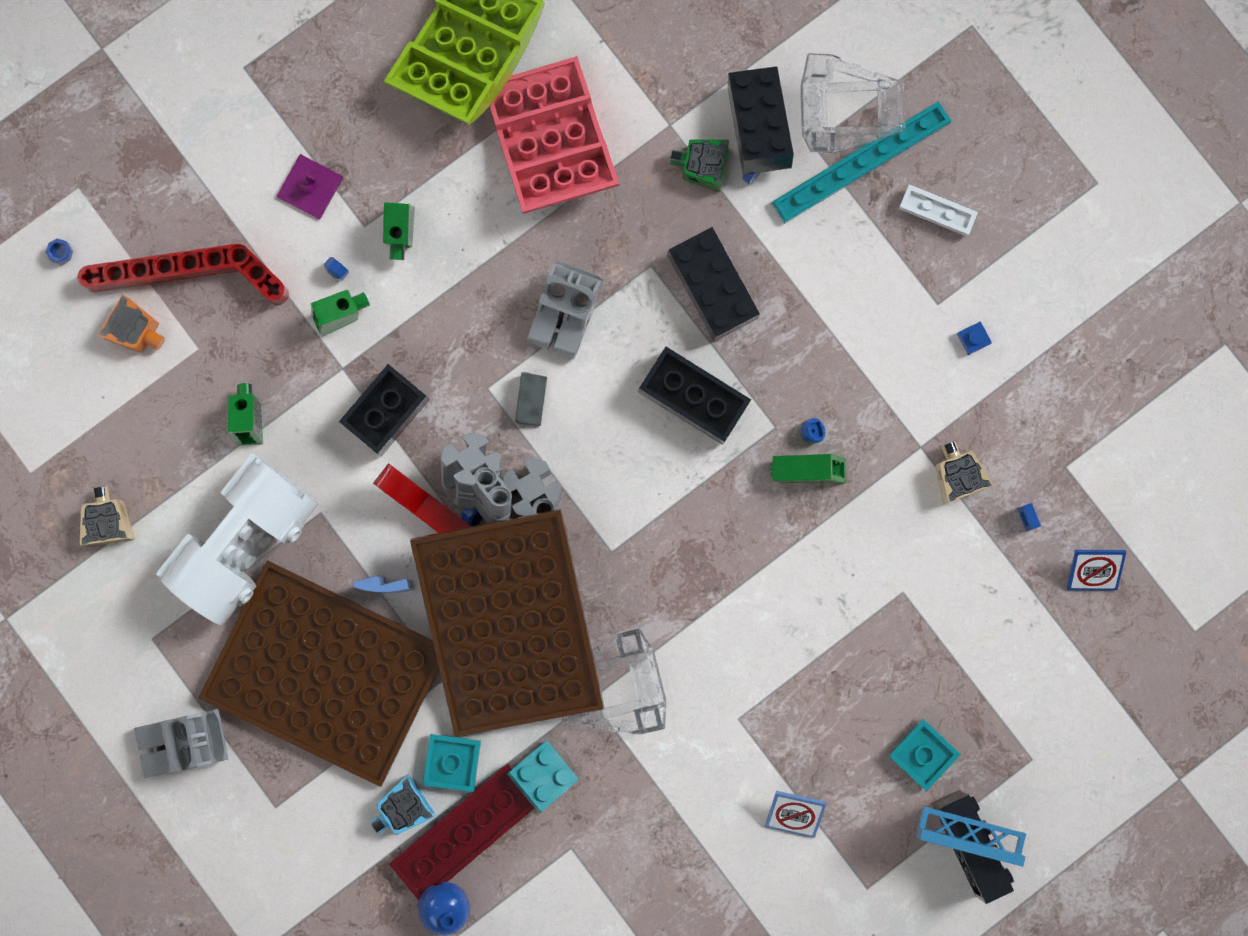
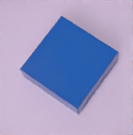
M1032 503L1017 508L1026 531L1041 527Z

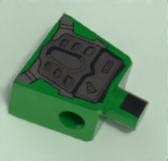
M691 139L688 143L687 152L672 150L670 165L684 167L682 179L720 192L729 140Z
M384 202L383 243L390 245V260H404L405 246H412L415 207L410 204ZM401 229L402 235L400 238L396 239L395 232L396 230Z
M249 383L238 384L237 395H230L228 397V434L238 446L263 444L261 403L252 394V384Z

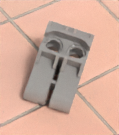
M557 260L548 274L547 284L544 293L540 297L537 313L527 342L549 350L557 332L558 336L553 352L574 360L586 327L593 314L597 297L601 292L604 277ZM554 284H561L565 288V294L562 296L557 295L553 289ZM577 294H586L589 299L588 304H580L577 300ZM563 312H564L563 322H562V325L560 326V325H559V322H560L561 316H562V314H563Z
M473 433L465 435L462 439L467 444V448L460 452L457 451L452 443L444 447L441 458V485L445 491L456 486V498L453 501L457 507L470 510L476 508L486 523L510 519L512 494L500 478V455L496 451L486 457V445L489 444L486 437Z
M534 458L525 461L524 463L530 474L521 479H518L513 469L505 473L503 482L510 490L512 496L520 493L523 499L512 506L519 517L537 514L542 506H549L552 510H557L556 507L559 506L562 490L557 480L546 487L542 482V479L552 474L546 461ZM566 526L567 536H568V539H569V531H568V528H567V526Z
M219 709L134 728L138 751L152 747L154 750L153 753L140 755L144 778L228 760Z

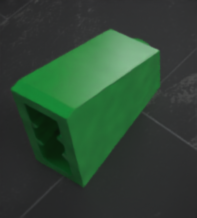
M833 454L773 456V462L770 464V475L773 477L774 482L844 484L846 483V458Z

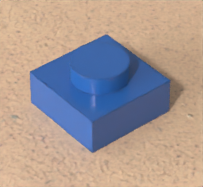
M981 321L957 333L968 355L992 344Z

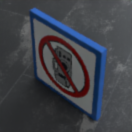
M1075 550L1067 590H1118L1126 550Z

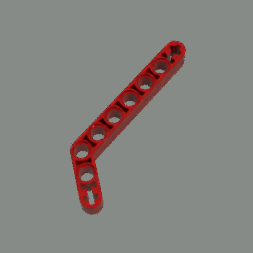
M230 244L87 265L82 267L77 275L78 282L83 287L92 292H102L240 272L272 304H283L289 296L287 287L243 244ZM240 252H245V260H243L242 262H236L235 258L237 254ZM221 256L220 263L216 266H211L212 258ZM196 259L195 267L187 270V262ZM171 263L170 271L162 273L163 265ZM146 266V273L138 277V269ZM258 269H262L264 272L263 276L260 279L254 280L253 273ZM121 270V277L114 281L112 279L113 273ZM269 283L280 292L277 296L267 287Z
M389 463L373 482L375 486L438 533L471 527Z

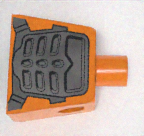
M123 294L98 336L109 342L140 353L144 351L147 345L159 350L165 341V337L155 332L159 322Z

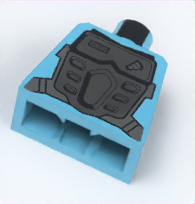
M409 774L377 804L382 814L370 822L378 834L391 827L393 832L398 835L436 816V813Z

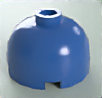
M442 882V885L428 887L421 894L418 902L419 918L425 929L434 935L451 936L459 932L466 925L470 916L469 900L464 890L454 883Z

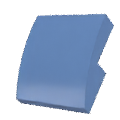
M374 576L353 582L355 588L377 593H401L414 590L412 581L408 579L386 584L385 577Z

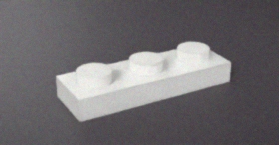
M910 184L899 206V209L966 237L970 234L978 214L974 210Z

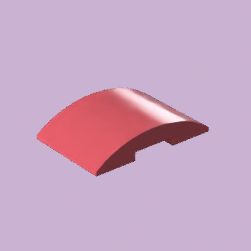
M578 57L511 75L489 107L522 213L526 214L620 186L592 105L591 96Z

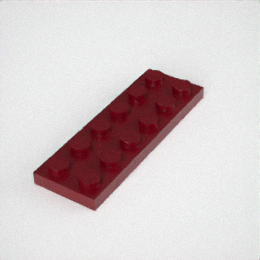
M506 764L389 863L418 901L421 894L428 887L442 885V882L451 880L534 809L533 805L507 775L513 769L509 764Z

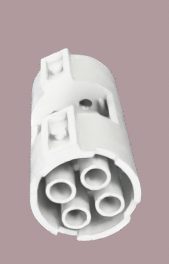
M254 453L248 457L220 492L234 507L209 539L204 543L198 537L187 534L156 573L161 578V582L175 596L196 612L218 625H223L238 606L248 602L252 597L256 585L243 571L245 568L248 569L253 565L257 553L271 542V536L287 545L296 541L301 535V529L304 527L303 523L319 504L297 484L276 469L274 470L273 466Z

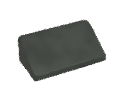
M521 372L516 423L541 426L547 382L546 376Z

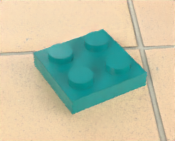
M921 719L888 756L927 792L961 754L928 722Z
M430 734L423 785L474 792L481 740Z
M547 740L507 773L539 814L579 780Z

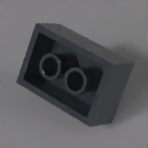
M387 364L339 422L382 457L430 399L398 371Z

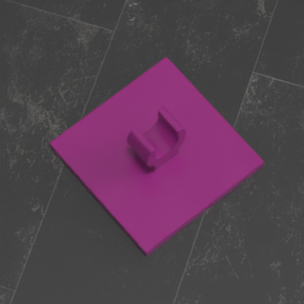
M300 154L276 197L320 220L344 177Z

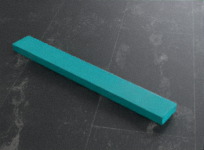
M938 101L775 199L771 204L783 223L786 224L948 126L952 121Z

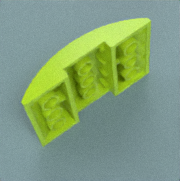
M435 0L436 8L415 41L408 42L385 78L384 83L470 125L491 105L517 67L540 19L545 5L543 0Z

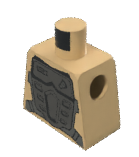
M955 441L941 446L946 461L936 465V472L944 504L993 486L992 481L973 451L960 454Z
M108 487L93 488L94 503L81 506L80 546L90 547L135 540L124 502L118 499L110 500Z

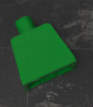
M344 290L312 302L311 316L321 337L357 321L358 311L370 306L364 292L351 297L349 291Z

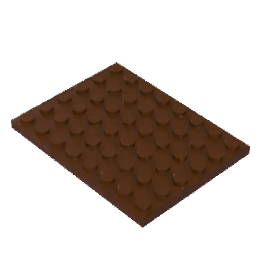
M562 509L410 539L455 737L604 709V701Z
M267 560L255 583L256 587L253 590V595L245 603L198 698L382 787L439 671L433 640Z

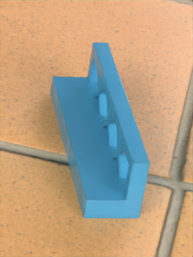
M923 806L916 834L918 839L1021 867L1024 866L1026 856L1022 855L1026 833ZM928 813L937 815L943 826L934 831L926 829ZM944 818H948V819H952V820L949 821L948 823H946V821L944 820ZM960 821L965 824L969 832L961 837H956L949 826ZM969 824L975 825V826H977V827L974 828V829H971V827L969 826ZM986 828L990 830L994 839L983 844L978 841L974 833ZM946 829L949 834L941 833V831ZM995 831L1001 832L1002 834L997 836ZM1008 835L1018 837L1015 852L1005 850L1000 840ZM972 836L974 841L967 840L966 838ZM997 842L1000 848L991 845Z

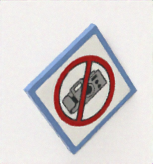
M776 791L765 827L815 838L827 802Z

